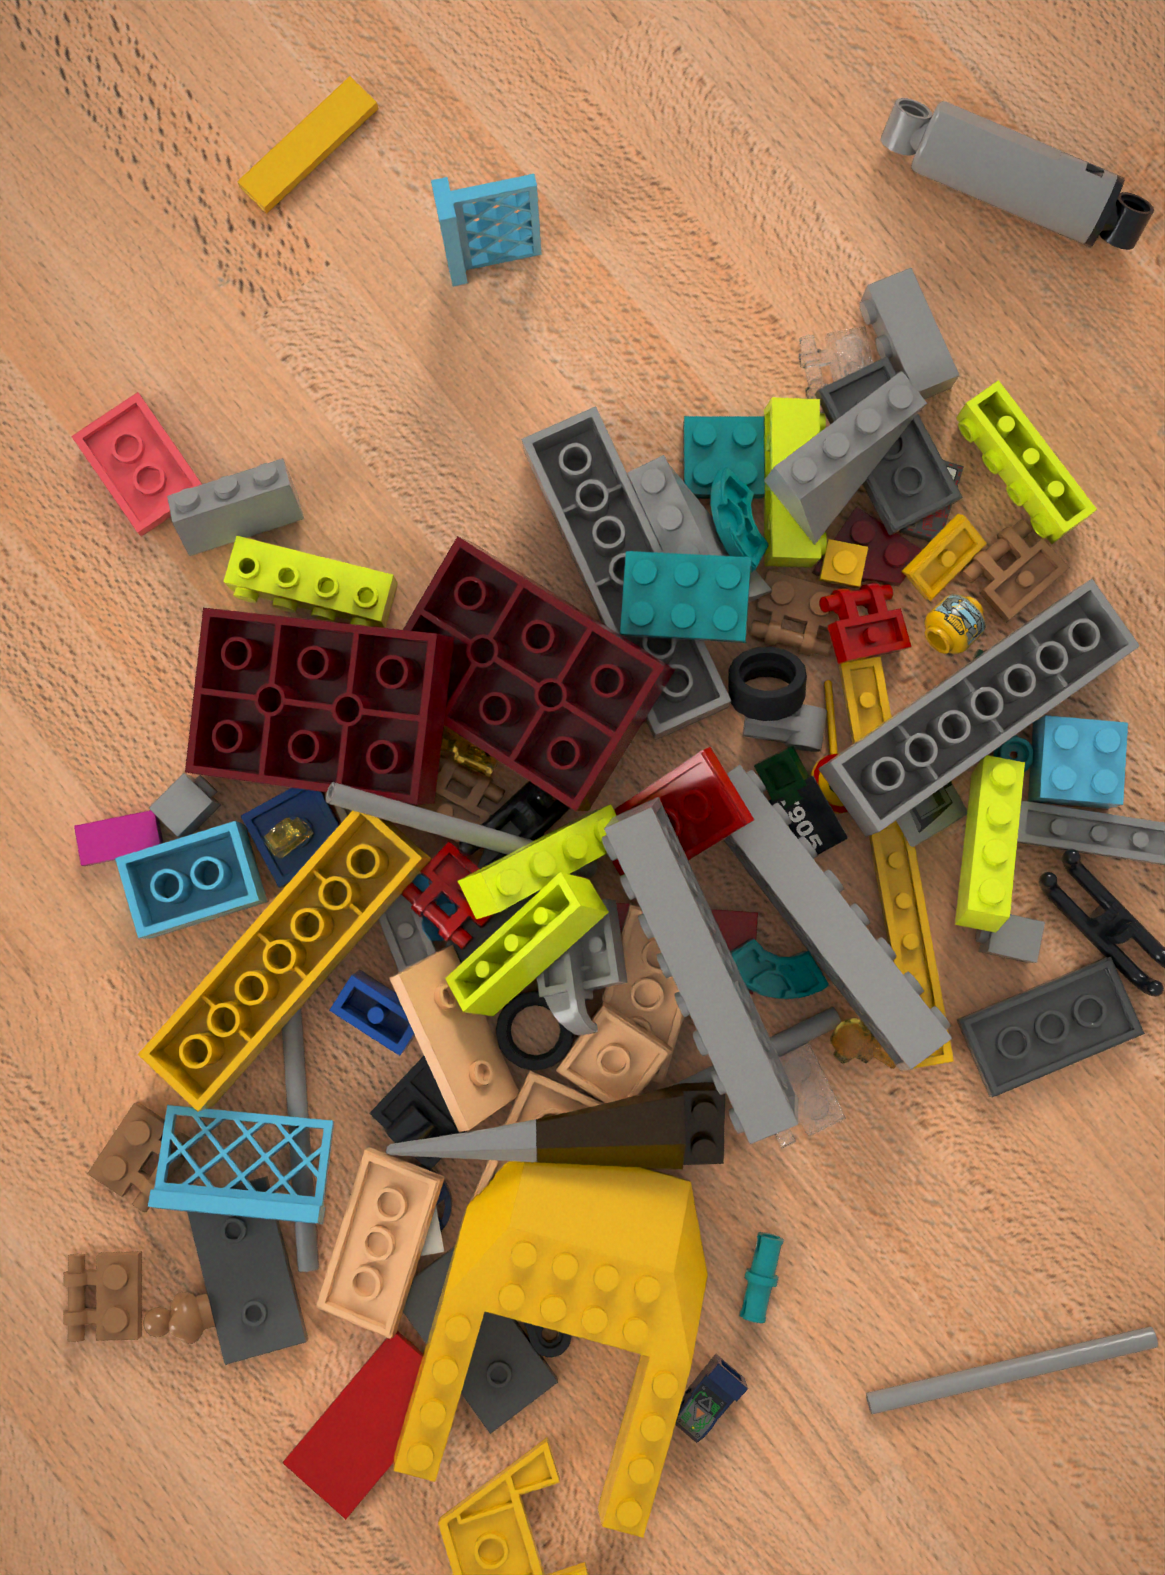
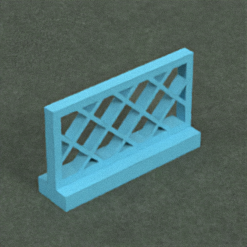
M535 174L450 191L448 177L431 180L453 287L468 284L466 270L542 255Z
M167 1105L154 1190H150L148 1207L323 1224L326 1208L324 1207L335 1122L332 1120L205 1109L197 1112L193 1107ZM177 1115L193 1117L202 1129L184 1145L174 1134ZM201 1118L215 1120L207 1126ZM225 1120L235 1121L244 1134L224 1149L211 1131ZM242 1122L256 1124L248 1130ZM274 1124L285 1138L266 1153L252 1135L264 1125ZM284 1126H295L298 1128L289 1134ZM307 1128L323 1129L321 1147L307 1157L294 1138ZM207 1135L220 1153L200 1168L187 1150ZM248 1139L261 1155V1158L242 1172L229 1154ZM172 1143L178 1148L173 1154H171ZM290 1143L303 1162L286 1176H283L270 1158ZM183 1155L196 1173L182 1184L166 1183L169 1165ZM320 1156L319 1168L317 1170L312 1162ZM222 1159H225L238 1177L224 1188L214 1187L205 1173ZM266 1162L279 1181L266 1192L256 1191L247 1177ZM306 1166L309 1167L317 1178L315 1197L298 1195L288 1182ZM201 1178V1180L204 1182L206 1186H197L191 1184H193L196 1180ZM240 1182H243V1184L246 1186L248 1190H239L233 1188L237 1186ZM284 1185L290 1194L275 1192Z

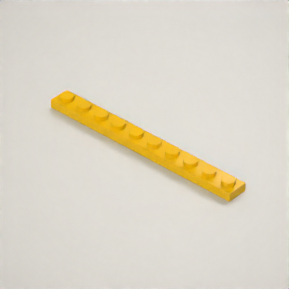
M881 657L847 662L838 666L852 745L891 718ZM895 820L880 832L869 835L887 941L897 956L893 960L894 964L902 974L908 971L915 977L924 990L919 995L930 1009L936 1006L946 1017L915 846L911 847ZM950 1040L914 1068L954 1062Z

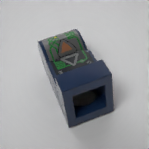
M715 1354L685 1391L686 1394L682 1398L675 1425L696 1443L702 1440L734 1400L737 1402L748 1390L745 1378L720 1356Z

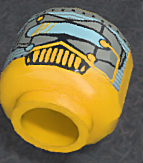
M958 594L946 596L927 614L924 620V633L928 643L936 651L943 654H960L966 651L983 634L986 628L983 616L984 611L981 604L969 596L964 597Z

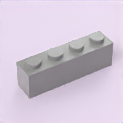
M902 371L774 466L764 480L814 545L914 417L927 404Z
M664 455L627 473L664 553L730 556L717 533L713 517L669 465ZM756 570L751 572L749 602L773 592Z

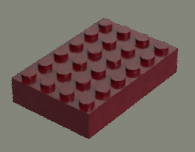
M459 536L455 539L403 630L435 633L454 637L444 725L576 812L590 810L675 671L671 666L475 543Z
M203 607L185 773L327 792L329 785L335 782L407 804H435L454 637L435 633Z

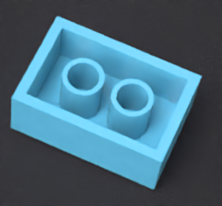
M237 821L115 858L138 938L152 939L268 902L246 826Z

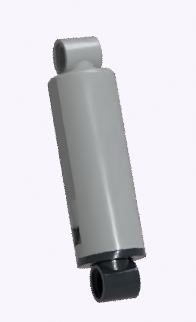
M908 98L897 99L881 135L880 141L889 150L907 156L915 154L911 164V169L915 173L1090 248L1100 235L1104 241L1114 247L1126 250L1133 249L1154 213V207L1144 198L1132 193L1121 192L1125 181L1124 177L946 101H941L932 115L931 110L918 101Z

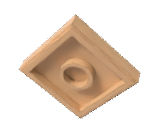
M603 1001L591 1018L597 1024L598 1032L578 1036L566 1056L556 1066V1072L605 1104L640 1095L671 1054L672 1047Z

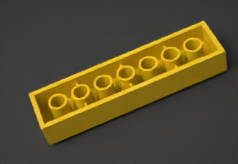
M352 810L137 1055L197 1112L213 1107L392 905L403 890L429 863L431 858L390 821Z

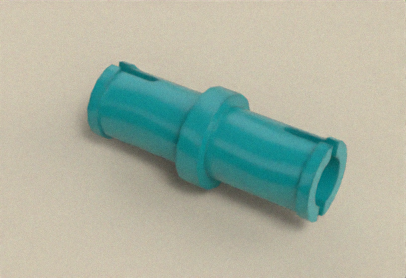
M758 1232L751 1268H746L745 1279L748 1280L739 1316L754 1323L766 1322V1312L772 1287H777L779 1277L775 1273L781 1246L784 1242V1239L777 1235Z

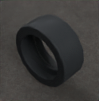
M756 647L742 652L733 659L728 670V694L732 706L737 712L747 718L759 721H778L792 716L802 707L805 700L807 680L805 665L798 656L780 648ZM758 677H773L781 679L789 685L778 690L763 691L754 689L745 683Z
M539 991L519 994L505 1005L498 1016L496 1036L499 1048L510 1062L520 1068L537 1071L554 1066L566 1056L572 1046L574 1033L567 1030L559 1022V1039L551 1050L539 1055L527 1054L520 1050L514 1043L511 1034L512 1022L517 1013L530 1006H541L550 1010L545 998L539 997Z

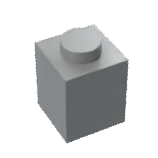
M183 773L149 809L177 837L181 838L193 834L221 804L213 797L218 791L204 777L199 775L195 779Z
M1010 914V918L996 933L976 930V942L980 943L979 952L1025 963H1037L1045 922Z

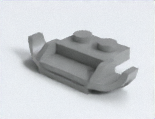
M574 871L570 875L576 876V872ZM602 900L609 913L537 977L539 997L545 998L551 1013L558 1022L567 1030L579 1036L598 1032L597 1024L589 1018L585 1006V1001L593 999L592 991L628 983L616 900Z

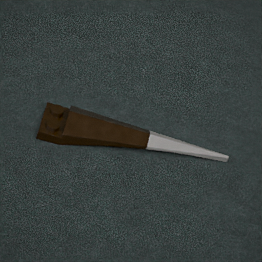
M714 1082L680 1083L610 1103L535 1120L459 1134L393 1143L387 1146L386 1153L399 1156L683 1170V1165L724 1164L725 1094H719Z

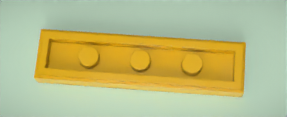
M349 76L237 181L239 187L267 214L379 109L377 102Z

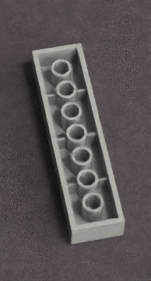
M595 406L521 440L526 458L601 623L620 634L626 551L663 553ZM623 636L675 669L645 718L654 740H658L729 708L731 699L704 640Z
M1091 579L1069 592L818 769L863 834L869 836L878 833L1137 649L1140 645L1094 580Z
M739 764L727 775L753 816L754 821L723 839L898 1069L900 1071L913 1069L952 1039L946 1031L951 1027L949 1021L936 1006L930 1009L919 995L924 990L915 977L908 971L902 974L894 964L893 960L897 958L895 952L884 938L880 937L876 940L866 927L870 924V921L863 910L856 903L849 906L840 892L844 890V887L834 873L829 869L825 872L821 870L814 860L818 856L817 852L804 836L797 839L788 825L792 821L779 803H775L773 806L769 803L763 794L766 787L753 770L746 773Z
M657 797L613 817L604 828L607 835L602 837L603 845L612 861L618 859L625 873L620 876L622 886L630 900L636 898L643 912V914L638 915L640 925L648 939L654 937L661 951V953L656 955L659 966L666 978L672 976L679 992L675 993V999L684 1017L690 1015L696 1026L697 1031L693 1032V1038L702 1056L709 1054L715 1067L711 1071L714 1085L720 1095L725 1093L728 1095L733 1107L729 1109V1115L738 1134L745 1132L749 1143L752 1144L798 1125L797 1095L660 798Z

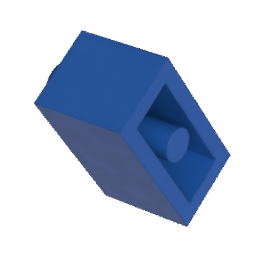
M361 970L350 976L329 1010L399 1056L408 1048L415 1037L396 992Z

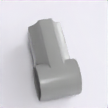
M802 705L792 716L778 721H759L745 716L743 736L785 743L786 747L793 745L797 750L819 752L822 748L827 710L816 706Z

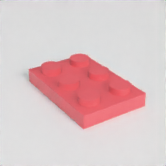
M138 392L71 436L141 537L171 517L168 495L180 492L183 489L202 485Z

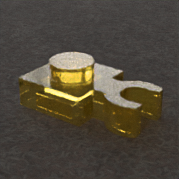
M444 725L441 751L454 752L453 761L468 767L472 771L491 777L500 761Z
M288 817L276 824L264 836L266 840L265 845L274 856L283 858L314 834V832L305 820L296 817L292 821Z

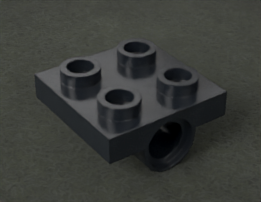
M425 1056L412 1067L369 1113L385 1128V1132L394 1143L459 1134ZM414 1156L429 1171L441 1159L439 1157Z

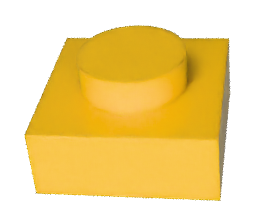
M828 539L819 581L859 588L868 547Z

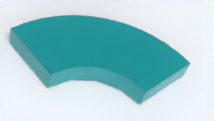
M725 466L716 473L711 488V511L714 524L728 554L737 557H751V572H753L759 565L769 544L759 532L753 519L751 503L754 493Z
M754 938L748 939L730 951L747 989L753 993L771 998L795 999L813 995L830 986L809 951H802L790 957H779L764 950Z

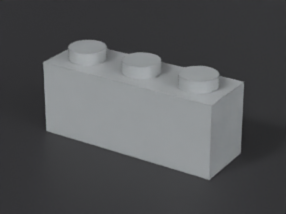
M912 268L867 285L861 299L862 302H860V311L867 325L872 324L877 335L875 339L876 348L881 359L888 356L896 373L898 374L902 371L924 399L951 389L958 379L959 373Z
M283 458L230 476H223L193 488L183 489L180 492L167 496L172 523L189 556L235 542L236 536L247 538L304 519L297 490Z

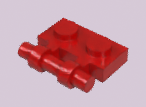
M877 583L865 584L855 591H850L847 588L838 589L831 592V595L820 598L819 607L822 612L834 611L839 616V621L827 625L838 664L899 652L912 647L901 608L888 611L886 601L893 598V589L889 584L881 586ZM856 606L867 608L869 615L859 616Z
M448 842L421 870V875L431 883L428 888L422 892L412 882L403 890L401 895L412 904L410 909L419 917L424 915L440 929L438 934L447 942L452 940L463 950L473 939L462 928L467 920L470 918L482 929L496 913L479 919L475 918L458 880L478 871L479 868L466 856L460 854L459 850L452 843ZM441 894L445 895L459 908L451 917L435 903Z

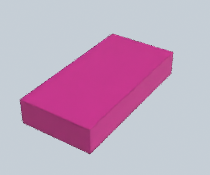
M151 810L74 826L81 866L114 861L117 857L163 843L159 818Z

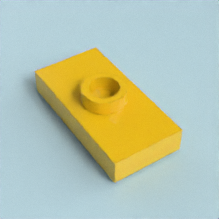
M957 514L902 572L925 599L932 601L987 543L966 516Z

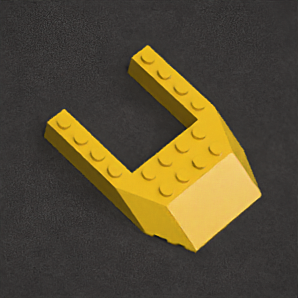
M520 1161L505 1163L489 1184L466 1207L396 1447L393 1471L433 1482L436 1481L484 1312H489L641 1354L597 1509L602 1527L644 1538L691 1370L708 1277L691 1181L641 1167Z

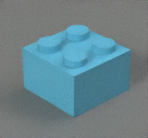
M1047 715L1034 721L1032 729L1033 763L1030 767L1028 802L1102 809L1123 805L1128 723Z

